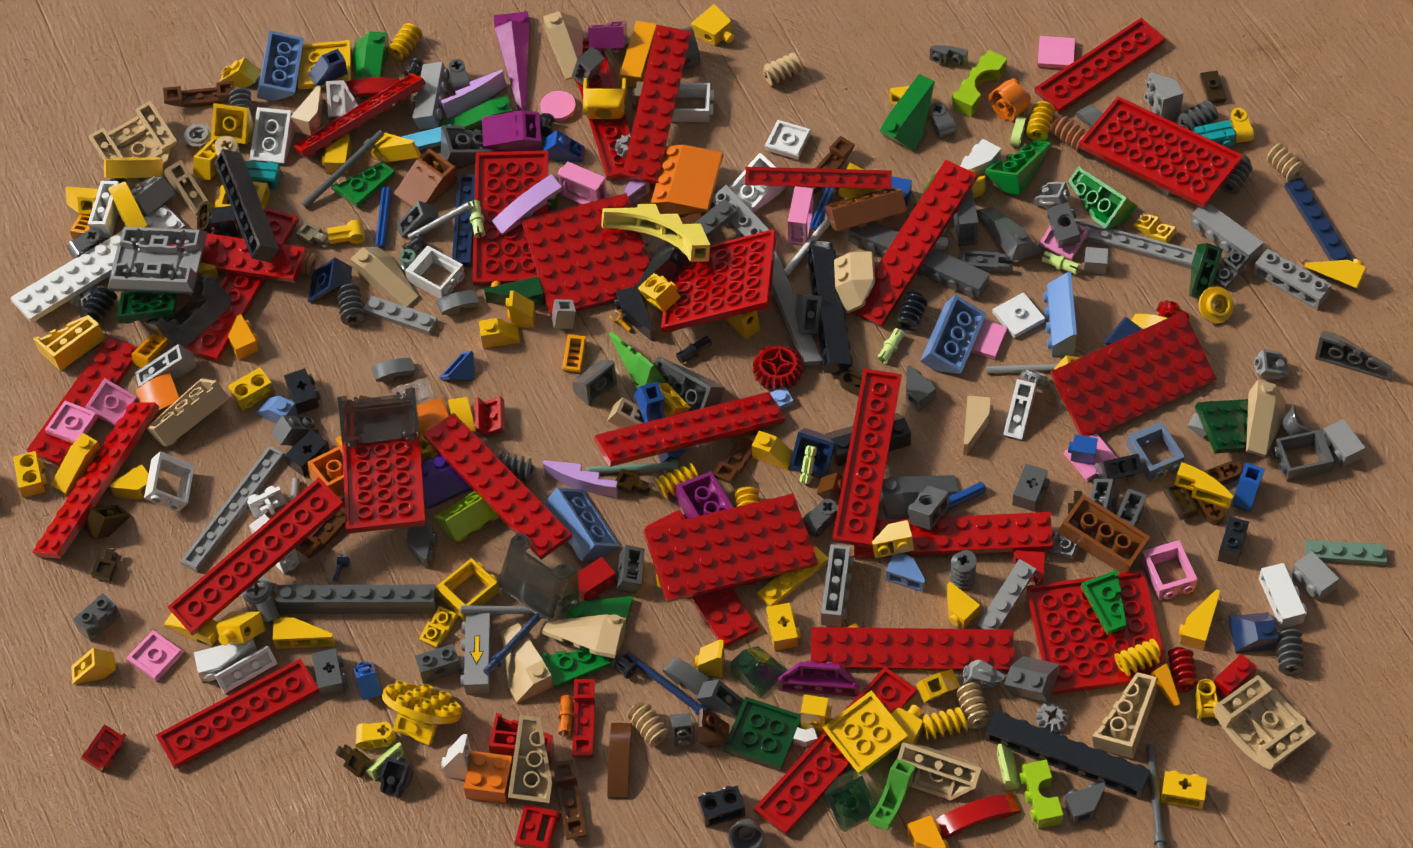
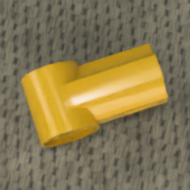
M351 220L347 225L327 229L330 244L346 241L352 244H359L365 240L364 226L360 220Z

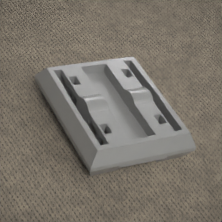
M124 227L116 250L108 290L116 292L192 295L207 232L191 229Z

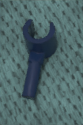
M339 555L337 557L334 581L338 580L342 566H349L350 558L348 555Z

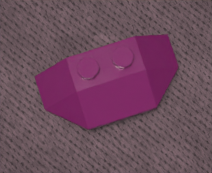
M800 661L778 677V691L854 697L860 694V684L841 664L834 662Z

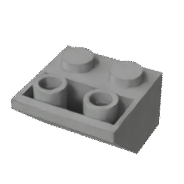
M1152 72L1148 73L1144 97L1146 102L1151 105L1152 112L1168 120L1176 118L1181 113L1184 94L1177 81Z
M163 176L146 178L140 183L141 187L131 190L143 216L151 214L175 194Z

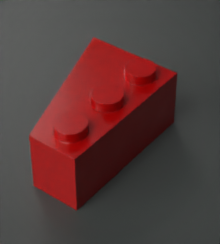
M496 713L488 745L489 753L507 755L514 758L518 721H510L503 718L501 714ZM543 732L549 767H551L554 754L553 735Z

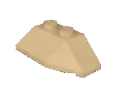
M856 250L834 260L835 288L847 313L864 307L865 300L875 283L874 254L870 251Z
M902 742L897 758L916 766L911 783L912 788L948 800H953L975 789L982 769L966 759L927 746Z

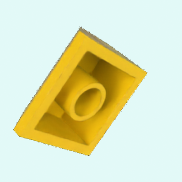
M213 104L211 139L217 140L222 136H231L236 139L237 143L246 144L252 141L253 121L249 108Z

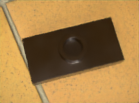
M1218 70L1200 73L1199 77L1207 101H1210L1212 104L1226 102V95Z
M1175 483L1163 487V492L1180 520L1199 513V509L1187 489L1174 485Z

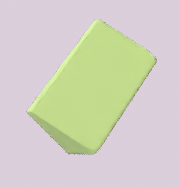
M400 742L393 744L365 770L366 774L374 781L380 777L386 757L395 760L396 756L401 757L404 754L402 744Z
M998 744L997 757L1004 787L1006 790L1018 789L1021 785L1013 752L1003 744Z

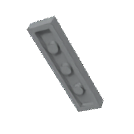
M370 295L362 309L364 314L427 335L432 333L438 322L435 316Z
M1020 559L1018 560L977 624L979 629H1000L1037 572L1036 568Z

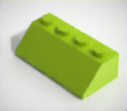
M475 491L434 516V519L443 531L454 541L466 539L468 533L473 530L478 531L485 526L484 523L499 518Z

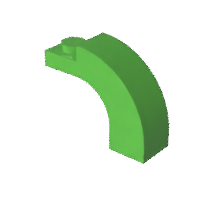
M896 759L890 768L885 789L879 803L869 817L868 824L888 831L890 826L893 827L910 789L916 768L915 765Z

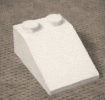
M257 107L249 160L273 161L285 164L295 134L290 119L294 112L291 110Z
M759 153L748 167L776 166ZM744 170L729 188L754 213L777 197L786 187L745 185Z

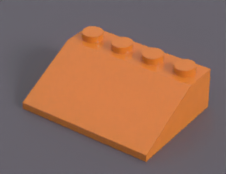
M683 144L666 146L658 183H656L651 204H656L660 214L681 215L709 212L724 154Z

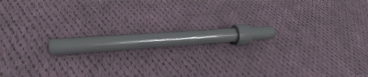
M379 130L371 139L368 138L353 156L301 204L307 209L367 151H371L385 134Z
M1148 744L1146 747L1155 828L1153 839L1156 848H1165L1167 841L1166 834L1163 832L1155 745Z

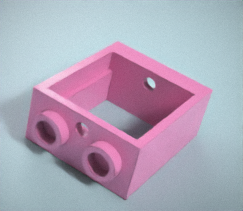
M568 161L564 167L559 169V184L562 187L561 197L580 205L607 198L605 177Z
M795 186L788 217L789 244L804 245L808 241L810 223L814 211L813 188Z
M1179 540L1142 551L1140 561L1158 600L1171 599L1175 595L1181 593L1188 594L1196 589L1198 579ZM1178 557L1187 578L1163 585L1154 564Z

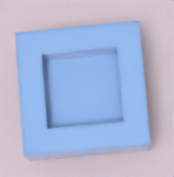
M785 386L784 389L780 388L770 393L780 410L794 405L793 399Z

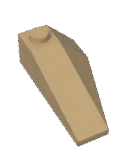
M560 11L543 16L544 29L566 81L573 79L572 73L577 59L583 55V29L578 18Z
M363 247L350 259L355 274L397 304L409 308L419 298L392 256L381 248Z
M1258 379L1248 393L1246 452L1265 457L1282 424V418L1286 415V401L1276 384Z
M615 614L550 620L547 621L542 634L562 642L571 641L574 643V647L577 648L584 646L589 648V652L595 655L615 658L625 639L626 618Z
M519 623L501 631L503 648L521 630L522 627ZM526 635L505 658L508 688L517 704L553 687L552 676Z
M520 715L508 798L549 803L552 779L541 718Z

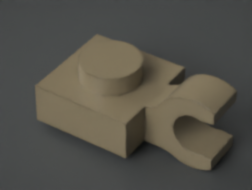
M637 81L636 88H633V110H636V107H638L643 82Z
M308 221L296 232L298 239L310 245L315 241L320 247L325 249L330 244L326 241L328 237L322 234L321 228Z

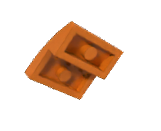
M170 372L148 381L136 390L140 402H156L160 407L153 419L159 417L179 399Z
M442 398L418 405L420 434L427 432L449 416Z

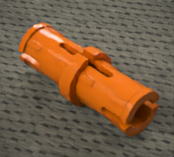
M563 695L560 699V713H558V719L560 720L558 733L561 736L563 732V737H568L572 734L574 698L570 696L569 700V695Z

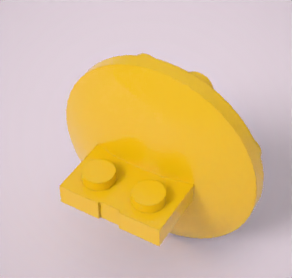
M397 680L395 684L387 685L382 694L383 701L398 713L393 731L410 736L414 740L426 745L432 744L438 724H450L460 720L462 715L461 705L451 698L450 693L433 690L434 687L429 684L419 686Z

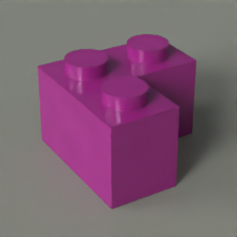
M627 21L609 22L605 25H590L588 27L589 48L592 46L598 51H604V48H611L612 51L622 50L628 42Z

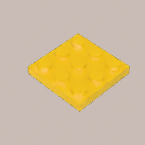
M350 40L303 44L298 71L299 90L316 88L308 73L323 54L335 49H339L345 59L348 74L333 81L344 80L346 82L352 80Z
M872 690L822 727L859 776L896 749L902 742L909 739L905 731Z

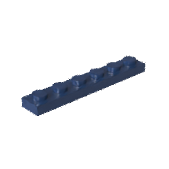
M475 174L458 175L456 208L470 201H473L475 206ZM470 209L456 216L454 225L452 259L463 264V267L471 266L473 225L470 223Z
M1299 178L1285 183V190L1330 261L1350 260L1353 262L1351 255L1304 180Z

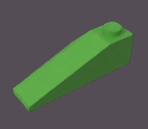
M613 332L609 333L632 380L636 383L635 388L637 390L640 386L657 381L658 383L666 382L649 360L639 352H636Z

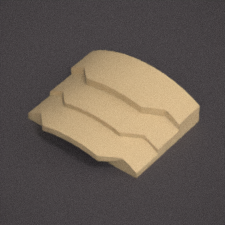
M151 101L135 109L138 116L107 133L103 127L88 136L103 161L104 159L127 157H159L163 159L164 165L168 162L171 148L177 143L174 135Z
M1259 675L1217 703L1213 709L1217 720L1232 741L1251 759L1269 770L1283 762L1287 756L1316 735L1306 724V719L1288 704L1277 689L1271 688Z

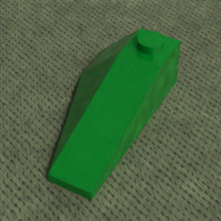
M370 31L355 41L352 58L356 79L383 77L389 46L387 32ZM373 96L360 97V99L368 100Z
M918 74L879 131L884 137L915 152L924 136V127L928 117L927 113L935 81Z
M508 96L487 99L441 122L440 125L464 126L466 130L475 131L477 129L482 131V117L512 112Z
M1034 140L1021 147L1020 152L1006 155L1007 159L993 162L985 170V174L1003 192L1020 195L1029 186L1050 150L1052 142Z
M1079 166L1068 180L1077 196L1083 202L1084 207L1091 214L1092 219L1107 230L1128 221L1138 206Z

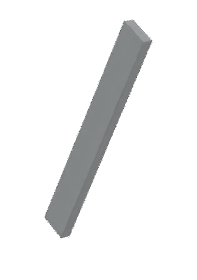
M1075 219L1076 224H1080L1090 231L1085 241L1192 269V261L1196 250L1112 228L1107 230L1101 225Z
M775 252L772 280L773 295L795 348L801 356L803 366L820 365L822 359L812 335L809 333H799L795 314L796 297L777 252Z
M270 445L267 447L180 561L181 565L198 573L249 506L247 503L249 501L248 497L259 493L284 460V452Z

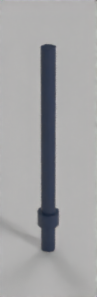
M555 592L500 652L495 653L491 658V662L483 669L484 674L489 676L497 666L500 667L505 662L506 656L561 598L559 593Z
M630 651L625 654L624 658L631 663H636L637 668L692 708L697 716H699L700 709L702 708L709 711L706 706L698 704Z

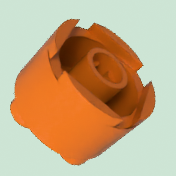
M1012 78L989 94V101L992 100L993 106L991 107L999 118L1004 121L1008 119L1009 122H1012L1017 116H1020L1029 109L1031 96L1027 91L1023 90L1016 79Z

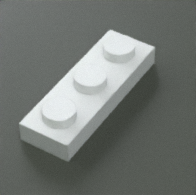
M266 645L214 676L222 691L227 693L278 663L269 646Z

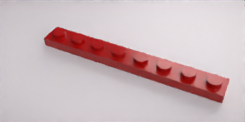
M746 166L745 185L892 190V170Z

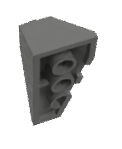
M460 125L441 126L442 158L455 167L475 164L476 152H510L483 148V133H481V130L475 129V131H470Z
M989 207L977 210L978 215L1011 261L1042 256L1044 254L1037 242L1022 227L996 208Z
M1324 330L1320 335L1315 359L1387 381L1390 380L1393 370L1392 366L1341 335Z
M657 356L654 366L666 380L665 383H668L690 406L688 412L720 404L725 390L724 386Z
M897 476L884 479L880 499L886 520L909 519L908 508L910 504L915 502L919 493L923 492L927 486L947 491L949 496L958 493L959 489L955 476Z

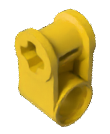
M1242 108L1233 109L1230 122L1236 134L1235 143L1253 141L1254 131L1247 112Z
M1202 679L1197 684L1195 692L1197 719L1201 720L1207 717L1217 719L1213 712L1218 703L1216 686L1213 681ZM1201 690H1208L1210 693L1205 694Z
M387 722L362 723L356 726V747L358 749L368 750L390 747L396 742V735L392 730V726Z

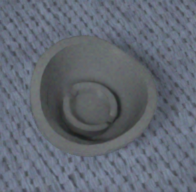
M1294 405L1282 418L1283 428L1290 436L1313 431L1299 418Z
M742 819L729 830V843L732 848H760L765 841V833L756 821Z

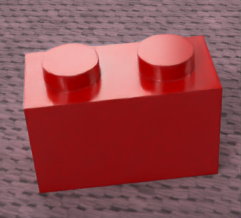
M602 557L570 577L571 588L582 601L595 600L599 594L605 590H610L617 583L615 571Z
M1241 653L1214 679L1213 683L1216 686V694L1222 699L1232 694L1254 678L1257 666Z

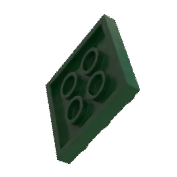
M121 292L117 315L118 323L130 324L140 320L151 321L155 318H171L175 316L177 294Z
M1248 399L1197 402L1195 409L1214 454L1246 452Z
M745 696L729 733L728 743H725L723 751L781 771L793 744L797 727L799 728L801 725V715Z

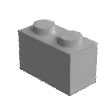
M1344 419L1323 429V435L1332 456L1342 467L1363 458L1365 447Z
M1312 551L1293 565L1291 574L1295 581L1301 583L1306 588L1308 594L1315 597L1318 601L1337 589L1339 578Z

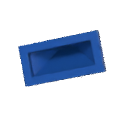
M472 351L462 352L439 378L441 380H474V353Z

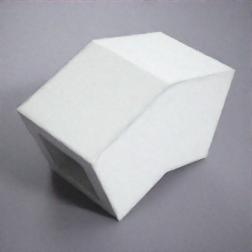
M797 727L793 744L805 748L812 746L818 739L814 727L807 730Z

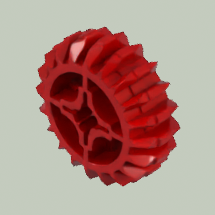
M773 343L771 348L766 346L765 350L760 349L759 354H755L752 371L755 380L759 381L761 386L766 385L767 390L771 387L774 391L777 388L784 389V386L790 389L791 384L796 385L797 380L801 379L803 361L800 354L796 353L795 348L790 350L789 345L783 347L781 343L779 346H775Z

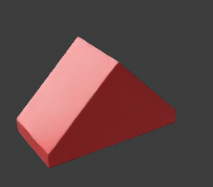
M1016 550L1013 555V563L1016 565L1020 559L1036 568L1037 572L1031 581L1035 585L1043 584L1045 552Z

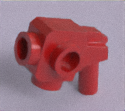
M1168 300L1160 301L1156 308V311L1159 312L1158 315L1166 318L1183 311L1178 303ZM1185 312V313H1186V316H1187V318H1188V320H1189L1190 315H1189V313Z

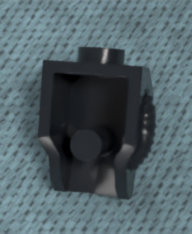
M396 756L394 760L386 757L380 774V790L382 793L401 798L414 774L413 765L407 764L408 759Z

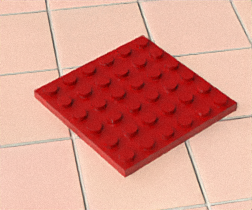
M627 193L521 219V225L540 280L550 317H552L554 299L573 300L577 312L612 303L617 299L616 291L634 287L638 284L650 263L640 232L602 228L601 225L603 208H632Z
M772 229L710 245L709 261L690 262L685 255V260L678 272L668 280V282L672 281L677 286L680 298L663 312L661 324L663 333L674 332L679 329L769 308L777 242L776 230Z
M1144 570L1118 574L1126 629L1108 636L1081 589V583L1096 577L1026 587L1025 591L1040 660L1061 665L1051 695L1128 685L1136 673L1130 669V676H1127L1119 669L1114 656L1116 653L1120 654L1123 650L1127 651L1130 647L1135 648L1138 644L1142 645L1145 641L1149 642L1150 639H1154L1159 646L1161 653L1159 664L1151 660L1152 667H1148L1144 663V670L1137 666L1138 673L1150 675L1151 672L1166 664Z

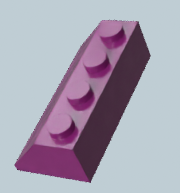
M712 472L676 485L675 498L687 518L733 508Z

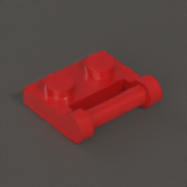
M524 805L515 838V846L552 848L553 845L551 843L557 821L560 820L561 813L556 810ZM548 818L549 822L544 841H538L543 819Z

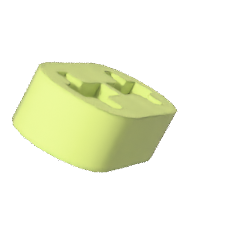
M1017 116L1010 146L1020 147L1026 126V117Z

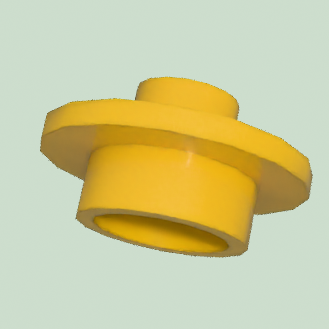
M1218 286L1206 289L1201 294L1198 303L1202 317L1214 324L1223 323L1228 320L1234 308L1230 293Z

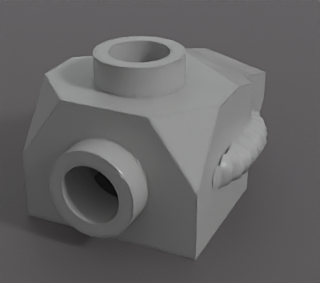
M1048 182L1046 185L1041 186L1038 190V196L1033 201L1034 205L1048 209L1067 203L1070 199V192L1066 182Z
M1265 349L1258 353L1254 360V367L1261 379L1275 380L1289 377L1287 357L1283 356L1280 352Z
M975 660L968 666H965L963 684L977 682L980 684L979 689L981 690L994 688L1004 679L1005 675L985 661Z

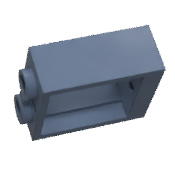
M1163 422L1144 428L1127 437L1126 446L1132 455L1139 453L1143 473L1148 481L1160 479L1170 472H1177L1181 462L1184 463L1185 456ZM1162 439L1173 457L1152 465L1141 447Z

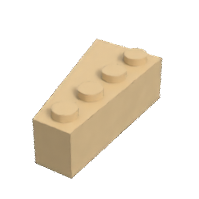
M200 379L147 427V430L159 445L171 446L181 435L217 409L230 397L217 381Z
M1138 672L1135 674L1124 690L1122 697L1114 704L1108 717L1104 718L1098 731H1095L1092 735L1093 748L1134 758L1158 691L1157 677Z

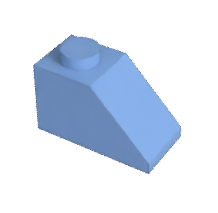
M281 396L267 398L256 412L257 415L277 424L282 415L298 416L295 403Z
M906 553L893 555L886 570V581L923 593L925 590V579L914 558Z

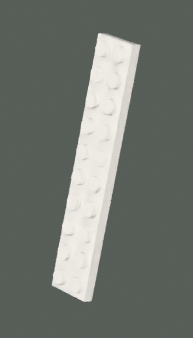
M166 205L144 217L147 228L186 229L185 225ZM122 231L10 297L13 304L30 323H33L78 294L83 293L87 288L93 287L111 276Z

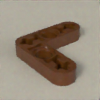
M1230 461L1203 472L1208 475H1218L1220 477L1218 482L1225 485L1239 479L1242 468L1239 463ZM1194 498L1208 523L1212 525L1222 523L1225 513L1222 507L1211 503H1204Z

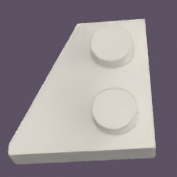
M344 80L326 81L329 118L340 117L358 106Z

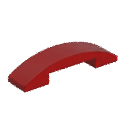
M369 77L354 79L345 83L353 97L375 96L401 79Z
M574 679L572 757H593L595 679Z
M1007 793L965 804L944 814L935 821L940 826L942 838L946 839L963 833L965 828L997 817L1004 819L1021 813V810L1013 793Z

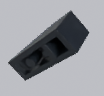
M674 245L660 246L636 288L638 289L653 273L659 277L664 276L667 280L674 276L685 260L679 248Z
M636 286L616 291L617 299L614 300L616 310H620L622 317L650 341L654 340L653 327L641 294Z

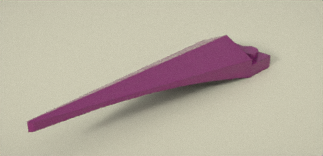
M528 11L493 15L495 33L518 111H526L530 39Z

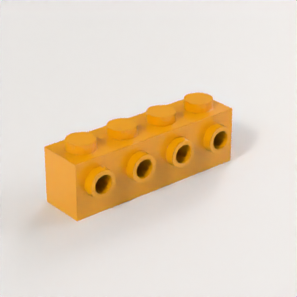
M636 21L620 72L621 86L623 78H626L627 87L636 88L637 81H644L657 24Z

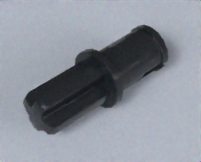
M705 336L694 344L690 343L688 347L676 353V357L683 364L690 358L699 356L698 353L711 346L712 342L708 336Z

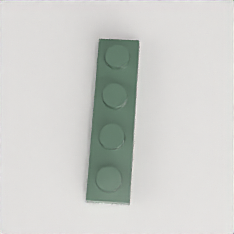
M1320 540L1305 541V556L1312 551L1322 562L1386 566L1387 563L1386 545Z

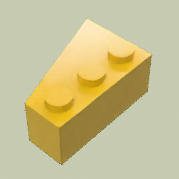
M89 315L66 324L67 327L59 331L54 329L50 331L51 334L39 338L38 336L33 338L39 352L60 371L105 339L99 324Z

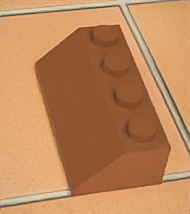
M892 186V190L881 189L824 206L832 228L839 231V233L847 232L853 226L857 228L867 226V222H882L888 216L892 218L902 216V212L907 211L902 190Z
M1082 494L1063 521L1058 532L1120 573H1127L1131 569L1150 539V536Z

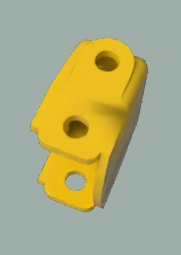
M584 78L583 115H586L588 119H621L625 115L627 104L626 78L622 80V89H589L588 79Z

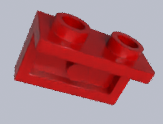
M499 396L484 402L479 397L475 398L474 427L476 431L485 438L504 432V399Z
M104 724L80 759L100 772L104 767L108 769L115 760L112 757L115 751L120 752L126 744L124 741L126 734L123 733L121 735Z

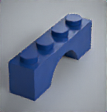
M658 381L640 386L634 393L644 422L665 418L664 397ZM685 449L659 454V460L661 463H667L670 459H679L684 454Z

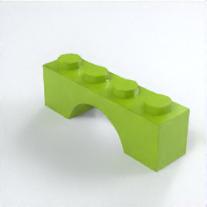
M990 50L985 55H982L978 65L971 69L969 77L962 81L960 89L953 93L951 99L953 101V109L972 117L980 106L981 94L976 88L987 81H999L1007 70V58Z

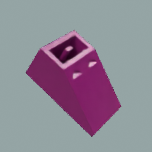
M521 110L482 117L483 148L506 151H537L541 143L539 112Z

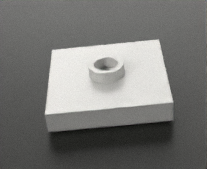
M777 120L765 144V150L799 160L811 135V129Z
M1024 292L992 310L994 316L1003 326L1007 327V331L1013 338L1045 322V317Z

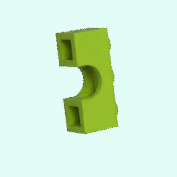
M1047 760L1023 764L1022 773H1019L1021 785H1025L1026 788L1024 792L1026 802L1031 804L1030 816L1032 822H1036L1038 829L1062 824L1063 812L1058 796L1046 798L1039 792L1044 788L1051 787L1052 776Z

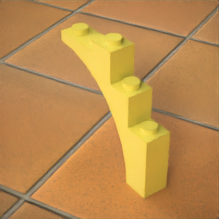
M637 204V208H603L602 228L625 229L650 234L678 247L688 257L690 262L709 261L710 243L701 224H682L678 214H660L656 204Z

